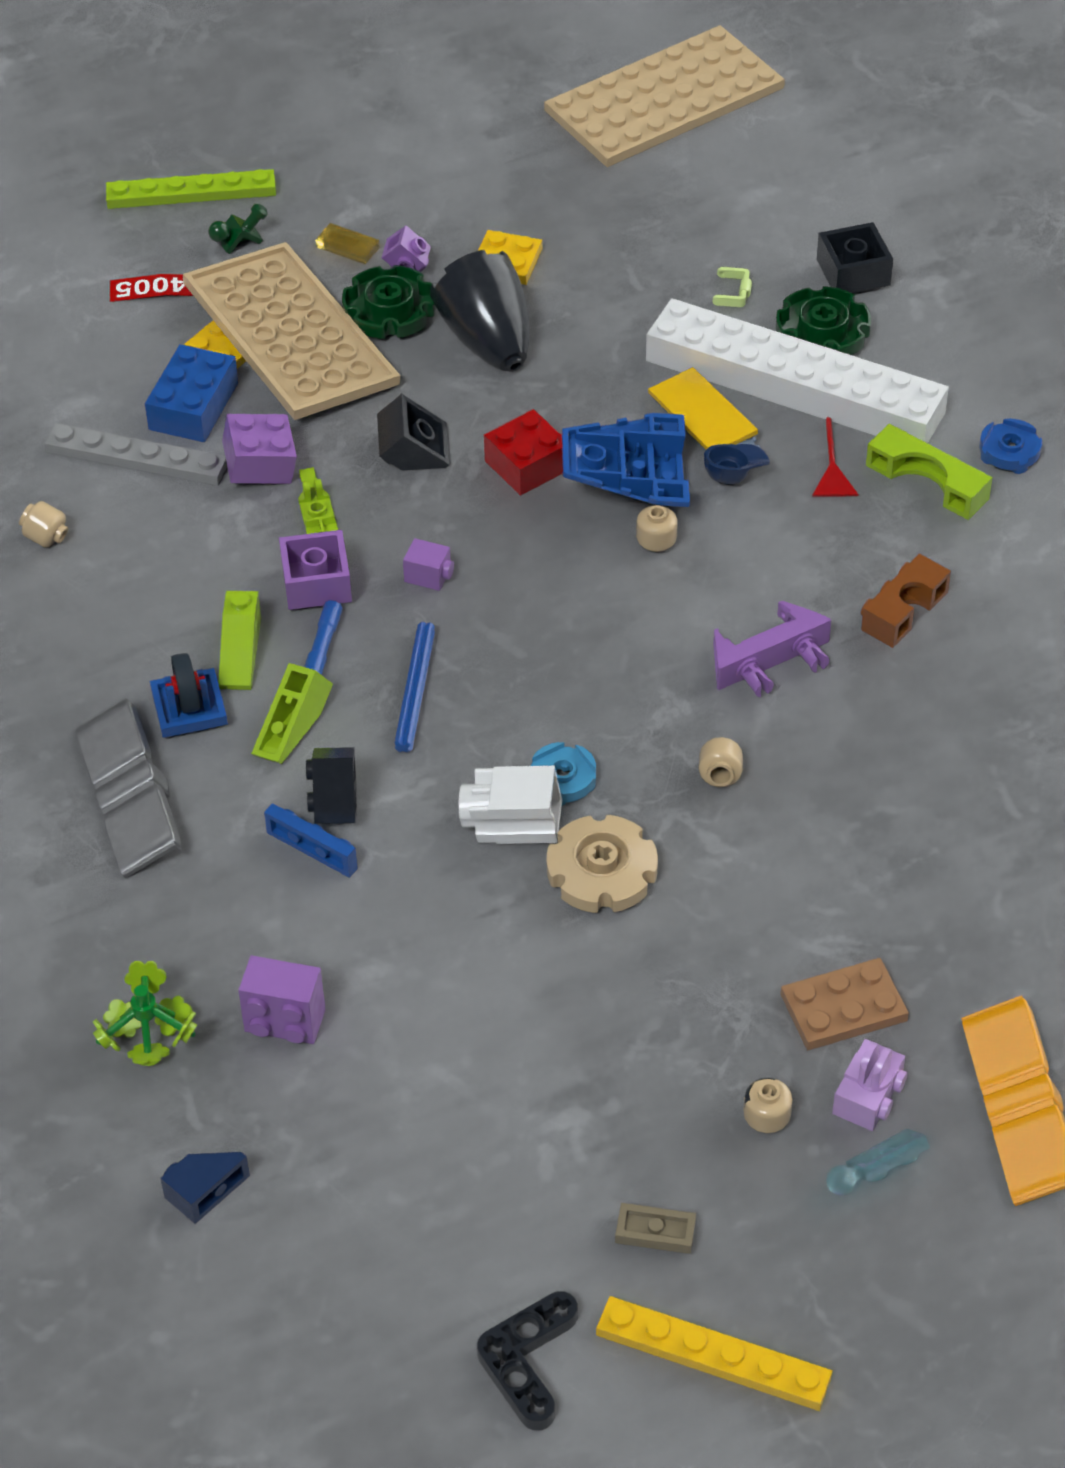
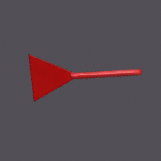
M827 417L826 431L829 466L812 497L859 496L835 463L832 419Z

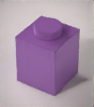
M414 538L403 559L404 582L440 591L445 580H449L453 574L454 561H451L450 547Z

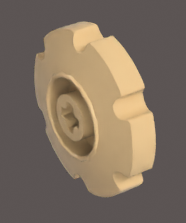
M606 815V818L602 821H596L592 816L582 817L561 828L557 833L558 844L549 845L547 850V877L551 887L561 888V899L577 909L597 913L601 907H610L613 912L622 911L647 896V883H654L656 881L658 869L657 849L652 840L642 839L643 829L630 820L613 815Z

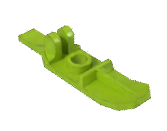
M314 467L300 469L299 475L303 491L298 498L306 534L338 530L329 493L324 491L321 479L316 478Z

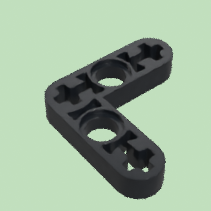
M556 1291L485 1331L477 1341V1355L480 1364L522 1424L531 1430L541 1431L553 1423L555 1418V1401L524 1356L570 1330L578 1320V1303L570 1293L565 1291ZM558 1306L561 1310L567 1308V1315L563 1317L560 1313L554 1314V1307ZM549 1319V1327H546L544 1321ZM524 1323H532L538 1327L539 1331L534 1337L524 1338L517 1333V1329ZM493 1344L495 1348L501 1347L502 1358L505 1361L504 1364L500 1365V1359L494 1351L488 1353L489 1345ZM520 1372L526 1376L527 1381L520 1387H511L505 1382V1378L509 1373ZM530 1393L532 1401L538 1408L544 1406L543 1415H539L536 1411L530 1413V1401L527 1398Z

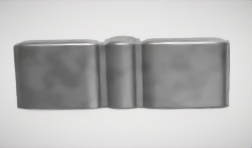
M123 697L76 726V734L90 778L95 787L98 803L103 812V819L119 869L123 877L127 878L175 849L178 853H182L180 836L167 800L170 795L166 777L151 760V750L136 707L126 697Z

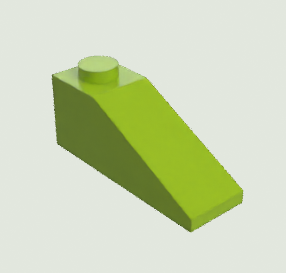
M226 590L222 614L218 684L220 689H252L261 624L258 591Z
M288 663L251 754L282 764L321 715L333 683L316 670Z

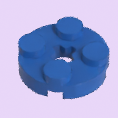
M1004 419L1002 424L994 425V422H992L981 433L979 444L980 458L986 464L1021 474L1026 472L1028 467L1039 459L1042 449V438L1040 437L1039 439L1036 435V428L1033 425L1019 419ZM1012 442L1015 443V446H1008V444Z

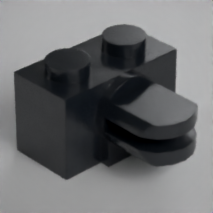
M355 747L314 748L312 759H306V780L313 781V792H307L308 812H314V824L356 823L357 784Z

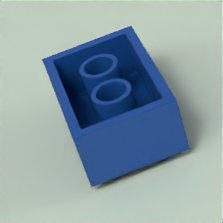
M179 344L145 402L148 429L205 443L239 383L235 356Z

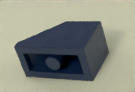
M242 1152L188 1154L181 1161L171 1164L160 1179L164 1198L196 1224L250 1176L247 1156Z

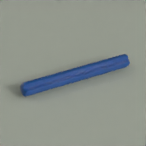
M420 622L417 625L394 742L395 749L398 752L404 751L408 753L413 749L435 635V626L431 622Z

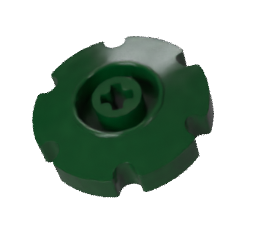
M394 265L390 269H383L381 266L364 270L352 278V286L345 287L342 293V307L345 313L353 319L365 335L374 338L385 339L387 335H396L398 338L414 334L427 325V317H433L436 311V306L430 297L432 283L424 282V275L421 272L405 266Z
M823 286L821 290H812L809 287L787 296L783 300V308L777 310L776 332L849 355H854L864 347L865 338L870 336L871 314L865 303L855 302V295L843 289Z

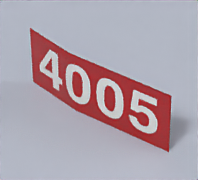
M156 274L110 280V302L163 295L193 296L183 283V274Z

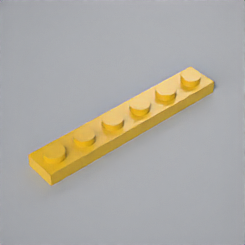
M609 1296L596 1327V1336L817 1411L821 1409L832 1378L833 1370L613 1296Z

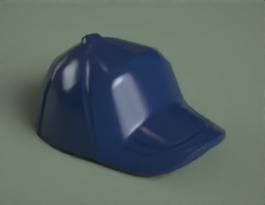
M718 444L710 446L704 452L705 469L709 476L719 483L739 484L744 481L751 469L770 465V460L765 451L752 444Z

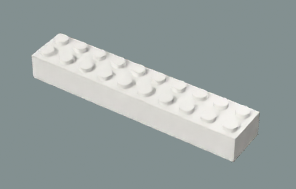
M671 298L646 334V361L678 372H684L694 367L709 382L822 419L831 417L832 422L875 436L888 424H891L928 443L946 413L949 386Z

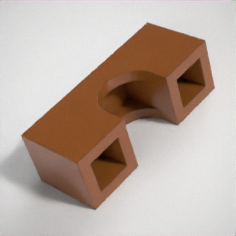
M919 553L910 563L906 562L901 567L898 575L892 581H886L880 592L873 599L870 598L865 602L861 609V615L863 616L861 630L894 648L912 629L914 607L908 604L920 605L930 611L948 593L951 570Z

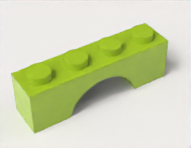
M888 424L868 443L867 467L890 479L901 475L915 474L933 480L941 487L944 493L942 507L967 520L990 498L993 477L891 424Z

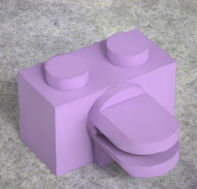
M864 1039L835 1092L832 1114L873 1131L879 1119L884 1121L887 1119L893 1105L891 1097L894 1091L900 1093L905 1085L908 1072L903 1071L905 1055Z

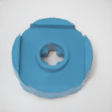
M556 742L540 748L534 754L530 766L554 765L556 774L558 769H561L563 772L570 771L565 776L557 775L562 796V806L566 802H573L585 797L595 789L596 762L592 754L584 747L576 744L575 748L565 747V742Z

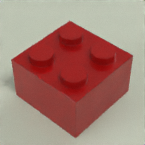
M532 409L484 434L485 462L521 496L563 474L562 435L539 413Z

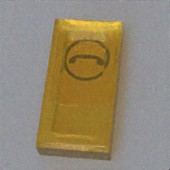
M329 223L315 239L317 248L365 265L380 248L378 239Z

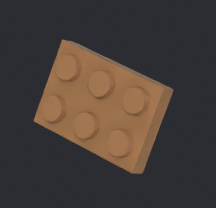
M881 958L781 986L780 995L807 1051L908 1021L909 1012Z

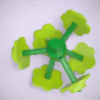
M134 961L129 965V973L124 977L125 983L131 985V991L134 995L130 1002L126 1004L120 999L112 1000L108 1005L109 1011L103 1014L104 1022L109 1024L108 1029L106 1030L95 1019L93 1024L97 1030L93 1032V1035L98 1045H102L105 1049L112 1046L115 1051L119 1052L121 1048L113 1037L118 1038L124 1035L126 1038H132L136 1034V1030L142 1027L143 1043L135 1045L133 1050L128 1051L127 1057L132 1059V1062L135 1064L152 1066L159 1063L162 1057L168 1056L170 1049L162 1047L161 1043L151 1044L149 1021L155 1017V1023L160 1026V1031L165 1036L173 1035L176 1030L180 1031L172 1044L173 1047H176L180 1040L187 1043L190 1037H195V1029L198 1024L192 1020L196 1013L192 1011V1007L189 1004L184 1003V998L178 995L173 999L164 998L159 1004L156 1003V998L153 994L157 993L160 985L165 983L166 972L162 969H157V964L154 961H148L145 964L141 961Z

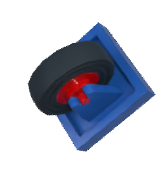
M188 653L171 656L173 676H165L164 678L150 681L162 738L228 725L215 669L193 671Z

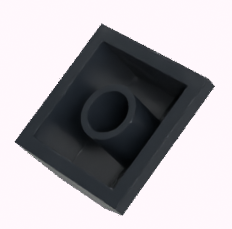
M400 394L377 413L379 457L386 463L392 464L402 471L441 469L450 465L447 423L403 394Z

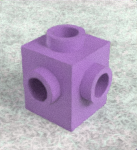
M405 225L386 239L382 259L391 267L394 265L405 266L422 272L429 263L428 255L431 246Z

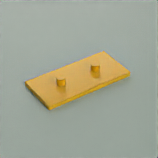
M694 367L648 388V393L669 414L684 415L685 430L705 449L718 444L736 445L758 434V429Z

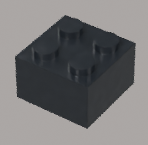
M874 222L818 233L816 260L830 287L855 293L891 286L893 257Z

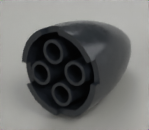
M479 250L455 260L444 268L446 274L438 283H433L430 288V297L438 312L457 338L479 358L503 371L514 372L519 370L527 358L530 325L525 294L510 257L503 251L498 254H486L485 250Z

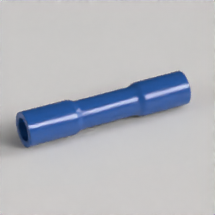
M333 600L324 603L314 643L304 665L306 668L316 670L321 675L327 661L326 655L333 633L337 629L343 610L340 603Z

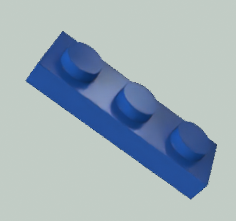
M273 803L265 810L267 834L349 878L358 869L356 848L349 841L342 838L339 839L327 833L321 826L311 824L299 818L293 811L283 809Z

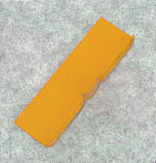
M1020 995L962 1017L963 1029L977 1079L982 1090L985 1107L991 1122L995 1143L1013 1204L1018 1206L1065 1189L1064 1106L1060 1092L1048 1075V1061L1031 1007L1023 996Z

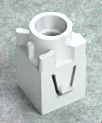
M554 765L475 769V784L461 785L459 791V818L462 828H475L478 843L523 844L558 842L557 833L560 824L562 796Z

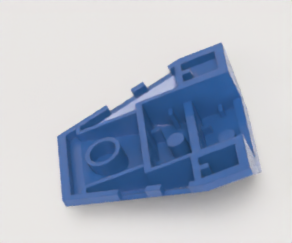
M649 413L644 414V419L628 421L627 418L617 419L616 424L600 426L598 422L563 428V477L638 499L652 505L689 507V480H684L682 460L685 441L684 415Z

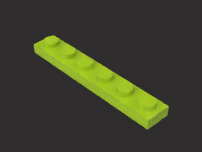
M274 169L106 182L108 209L276 196Z

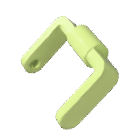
M731 267L718 268L717 275L719 277L742 280L740 282L739 296L715 295L712 300L713 304L730 307L745 306L752 287V281L749 279V270Z

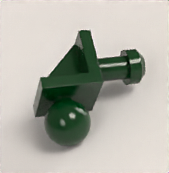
M254 204L251 208L252 212L246 220L231 214L226 222L215 221L209 226V237L213 241L219 242L228 254H231L238 243L247 240L261 244L263 239L255 229V226L261 219L264 220L267 217V209L261 204Z

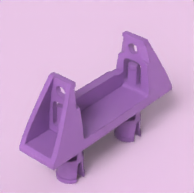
M779 601L777 615L785 623L743 640L740 644L734 645L728 638L724 639L719 633L718 628L714 629L713 646L717 689L721 690L745 679L755 695L761 697V688L768 694L774 686L772 680L763 671L799 655L802 656L813 672H817V664L824 669L830 660L819 646L828 643L830 640L831 619L812 610L785 601Z

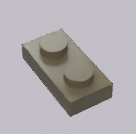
M621 1203L615 1243L691 1254L696 1213Z

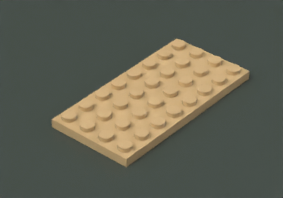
M719 25L544 101V111L603 165L609 167L784 88L785 79Z
M287 242L183 274L184 285L294 420L400 385V374L353 319L345 313L341 305Z

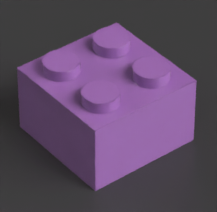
M227 414L222 443L230 482L291 484L297 455L288 415Z
M342 530L279 537L288 610L324 606V603L329 600L338 603L352 602L350 574Z
M250 955L238 990L244 1031L259 1037L271 1036L286 1039L292 1043L304 1042L314 1044L326 1010L321 968Z

